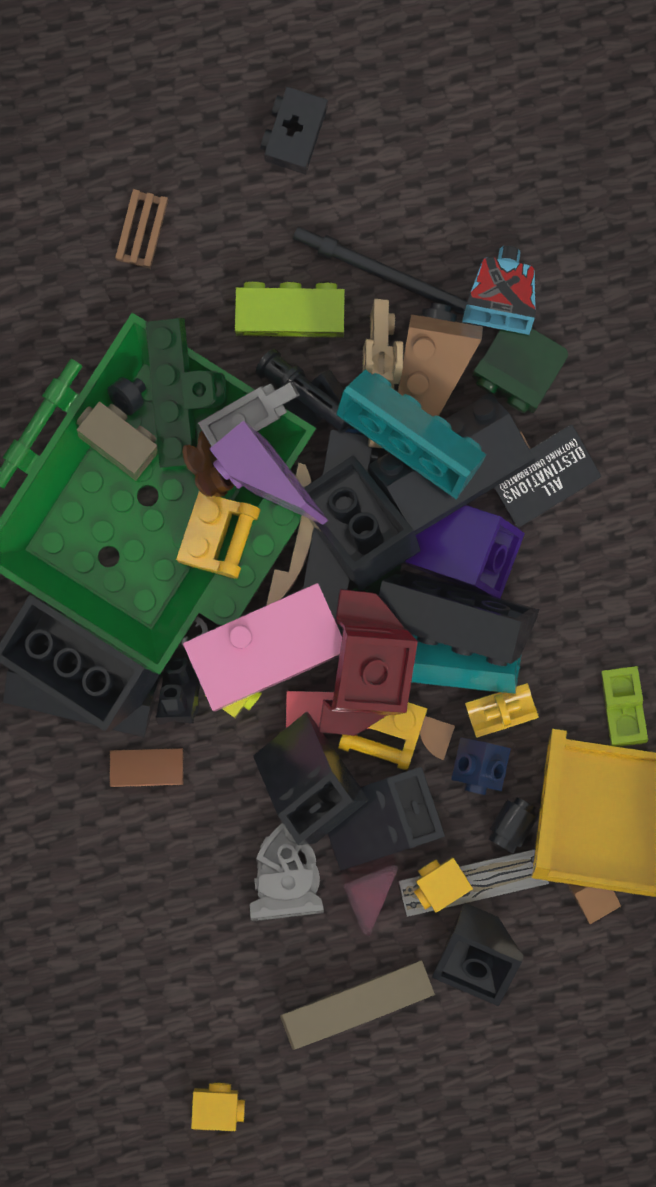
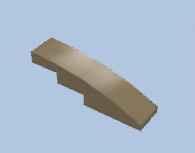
M421 960L280 1015L292 1050L409 1006L433 996L435 993Z

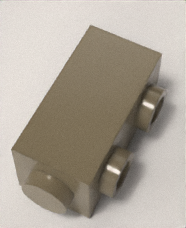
M99 401L94 409L89 406L77 420L79 438L136 481L158 454L157 445L154 443L156 441L155 436L142 426L135 429L125 421L128 418L127 415L113 404L106 407Z

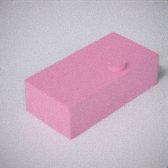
M316 583L186 641L183 645L212 711L216 712L339 657L342 635L320 586Z

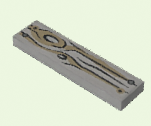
M535 849L459 866L473 890L445 908L549 884L547 880L532 878ZM421 876L399 880L407 917L434 911L432 906L425 910L413 892L419 888L415 880Z

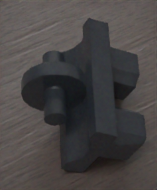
M171 658L164 669L165 672L156 713L158 725H165L172 721L187 724L194 723L195 715L199 711L200 681L193 666L189 665L186 658Z

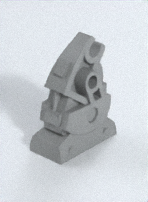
M281 823L270 836L264 839L256 858L258 872L257 878H254L255 890H258L259 899L250 903L251 921L324 913L322 899L316 895L319 888L320 875L316 866L315 853L309 844L297 845L287 828ZM299 851L305 855L306 864H302L298 856Z

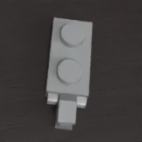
M293 382L286 384L276 391L272 384L265 387L262 386L205 418L198 424L212 447L243 420L257 432L280 419V416L287 413L283 404L299 396V393Z

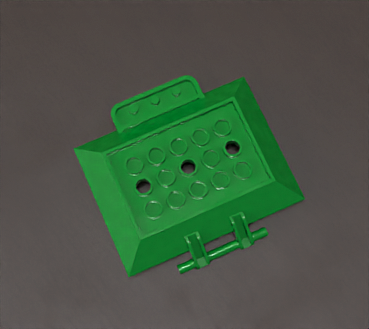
M131 313L81 393L77 394L74 392L70 385L83 366L70 358L57 379L53 378L43 393L42 397L45 399L18 441L14 439L2 457L5 461L0 467L1 488L4 489L17 468L26 473L27 477L0 518V574L156 673L161 674L198 614L203 615L220 626L242 616L299 526L301 515L253 494L244 486L238 489L234 485L233 489L229 490L221 498L239 503H248L261 509L258 519L253 520L238 565L241 567L238 579L184 565L176 560L199 493L195 485V475L186 465L160 468L159 455L157 454L135 481L80 439L77 433V428L79 427L77 420L86 408L90 406L94 409L99 401L106 407L113 404L107 391L111 384L121 377L131 382L139 378L146 386V390L141 393L144 404L131 416L127 415L128 418L125 421L135 429L139 426L144 427L155 436L156 441L154 443L157 445L145 323L147 321ZM188 348L190 372L217 371L225 375L227 401L225 404L214 408L194 409L198 445L199 432L202 431L198 424L200 421L255 389ZM214 384V386H215V394H216V392H217V386ZM57 407L67 415L39 456L30 448ZM286 409L287 413L280 416V419L258 432L269 441L288 468L291 469L316 428ZM151 486L158 491V500L154 505L143 506L139 503L138 493L143 487ZM232 515L218 561H225L239 516ZM106 547H114L119 552V561L113 567H104L99 561V554Z

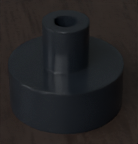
M121 377L111 384L107 391L112 403L126 415L131 416L143 406L144 401L141 393L146 390V386L139 378L131 382Z

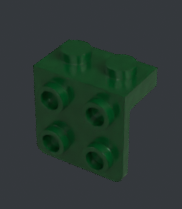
M532 328L529 335L500 329L485 356L475 368L472 377L477 380L476 385L484 391L490 392L493 395L495 392H498L508 398L507 403L522 413H526L528 410L534 414L568 358V351Z

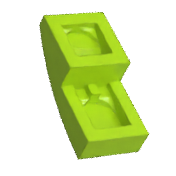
M638 666L601 671L611 746L621 747L647 743L648 735L642 705L643 696Z

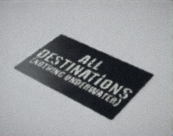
M569 425L530 449L535 458V464L495 487L517 528L601 478V474L573 425Z

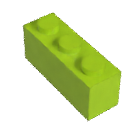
M245 282L244 288L236 287V336L344 337L345 289H337V284L318 283L316 284V289L301 288V284L295 282L280 283V288H265V283Z

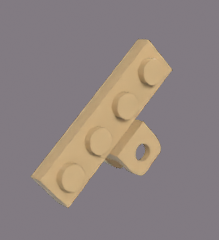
M374 299L370 313V339H366L363 346V371L367 370L371 374L377 373L382 375L390 382L391 388L394 389V384H399L403 370V341H395L393 347L388 346V335L394 334L395 314L389 313V300ZM369 438L368 447L382 448Z

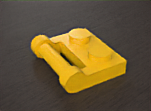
M199 491L176 560L184 565L238 579L241 567L238 565L253 520L258 519L261 509L248 503H239L215 497L214 495L207 497ZM232 515L239 516L225 561H218Z
M408 702L407 713L387 715L368 727L406 740L403 750L357 735L343 734L338 749L347 752L349 749H353L398 764L397 768L408 771L427 708Z

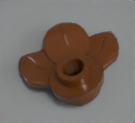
M201 431L198 436L197 448L188 444L183 446V459L187 468L195 475V485L203 495L207 497H212L213 495L215 497H223L229 490L233 489L234 484L230 479L226 480L213 465L217 458L209 449L211 445L204 432Z

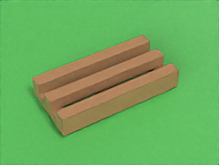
M133 189L115 257L117 261L151 269L168 204L167 197H158L151 193L146 194ZM141 200L145 202L130 256L125 253L138 202ZM153 203L158 205L146 256L145 259L138 257Z

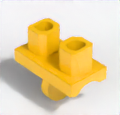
M528 683L517 686L516 694L498 692L465 703L476 738L539 718Z

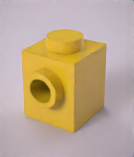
M451 857L442 864H439L437 859L418 870L421 877L415 881L419 888L413 892L425 910L432 906L433 910L437 913L473 890L454 858Z
M209 1083V1089H194L191 1129L236 1131L237 1122H244L245 1100L238 1099V1090H231V1084Z

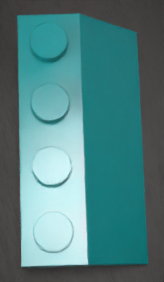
M364 370L343 391L336 415L457 499L480 468L487 454L482 452L481 446L475 440L469 437L462 438L452 431L451 425L445 419L437 415L432 417L422 410L421 404L415 398L407 394L402 396L392 389L390 382L385 377L377 373L371 374Z

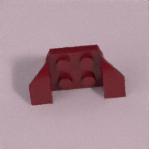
M340 589L335 622L344 630L333 700H323L319 732L355 736L387 715L407 713L418 641L404 628L376 593Z

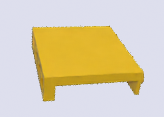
M552 729L547 747L532 878L656 897V753L566 739L567 731Z

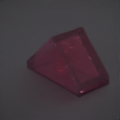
M388 865L343 884L361 930L368 936L372 932L397 873L398 867L394 865Z

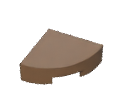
M425 716L419 734L427 750L438 759L444 760L455 726Z

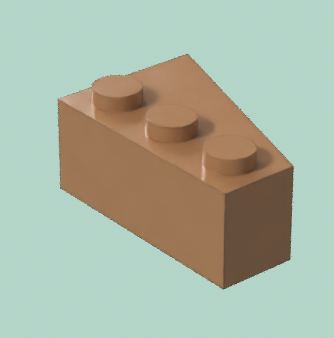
M411 314L398 393L402 396L407 394L415 398L421 404V409L432 417L434 415L439 416L482 340L483 327Z

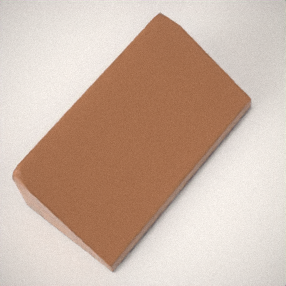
M183 748L110 751V787L184 785Z

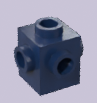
M460 737L451 780L466 783L465 791L486 795L487 788L502 791L511 748Z

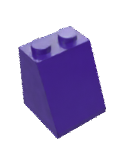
M465 505L418 533L416 538L420 552L403 563L470 590L501 598L525 533L500 516Z

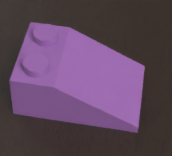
M244 420L209 448L217 458L213 462L215 468L226 480L230 479L238 489L244 486L253 494L322 525L328 521L327 517L269 441Z

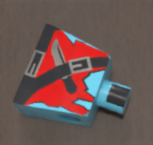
M503 246L499 249L498 259L491 257L483 259L469 295L462 322L527 335L530 334L536 314L534 268L531 265L519 263L521 252L518 248Z

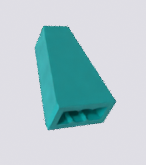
M418 641L411 682L516 694L521 657L512 664L508 663L507 666H498L487 662L486 656L476 653H473L471 656L460 655L451 651L452 646L442 643L427 645Z

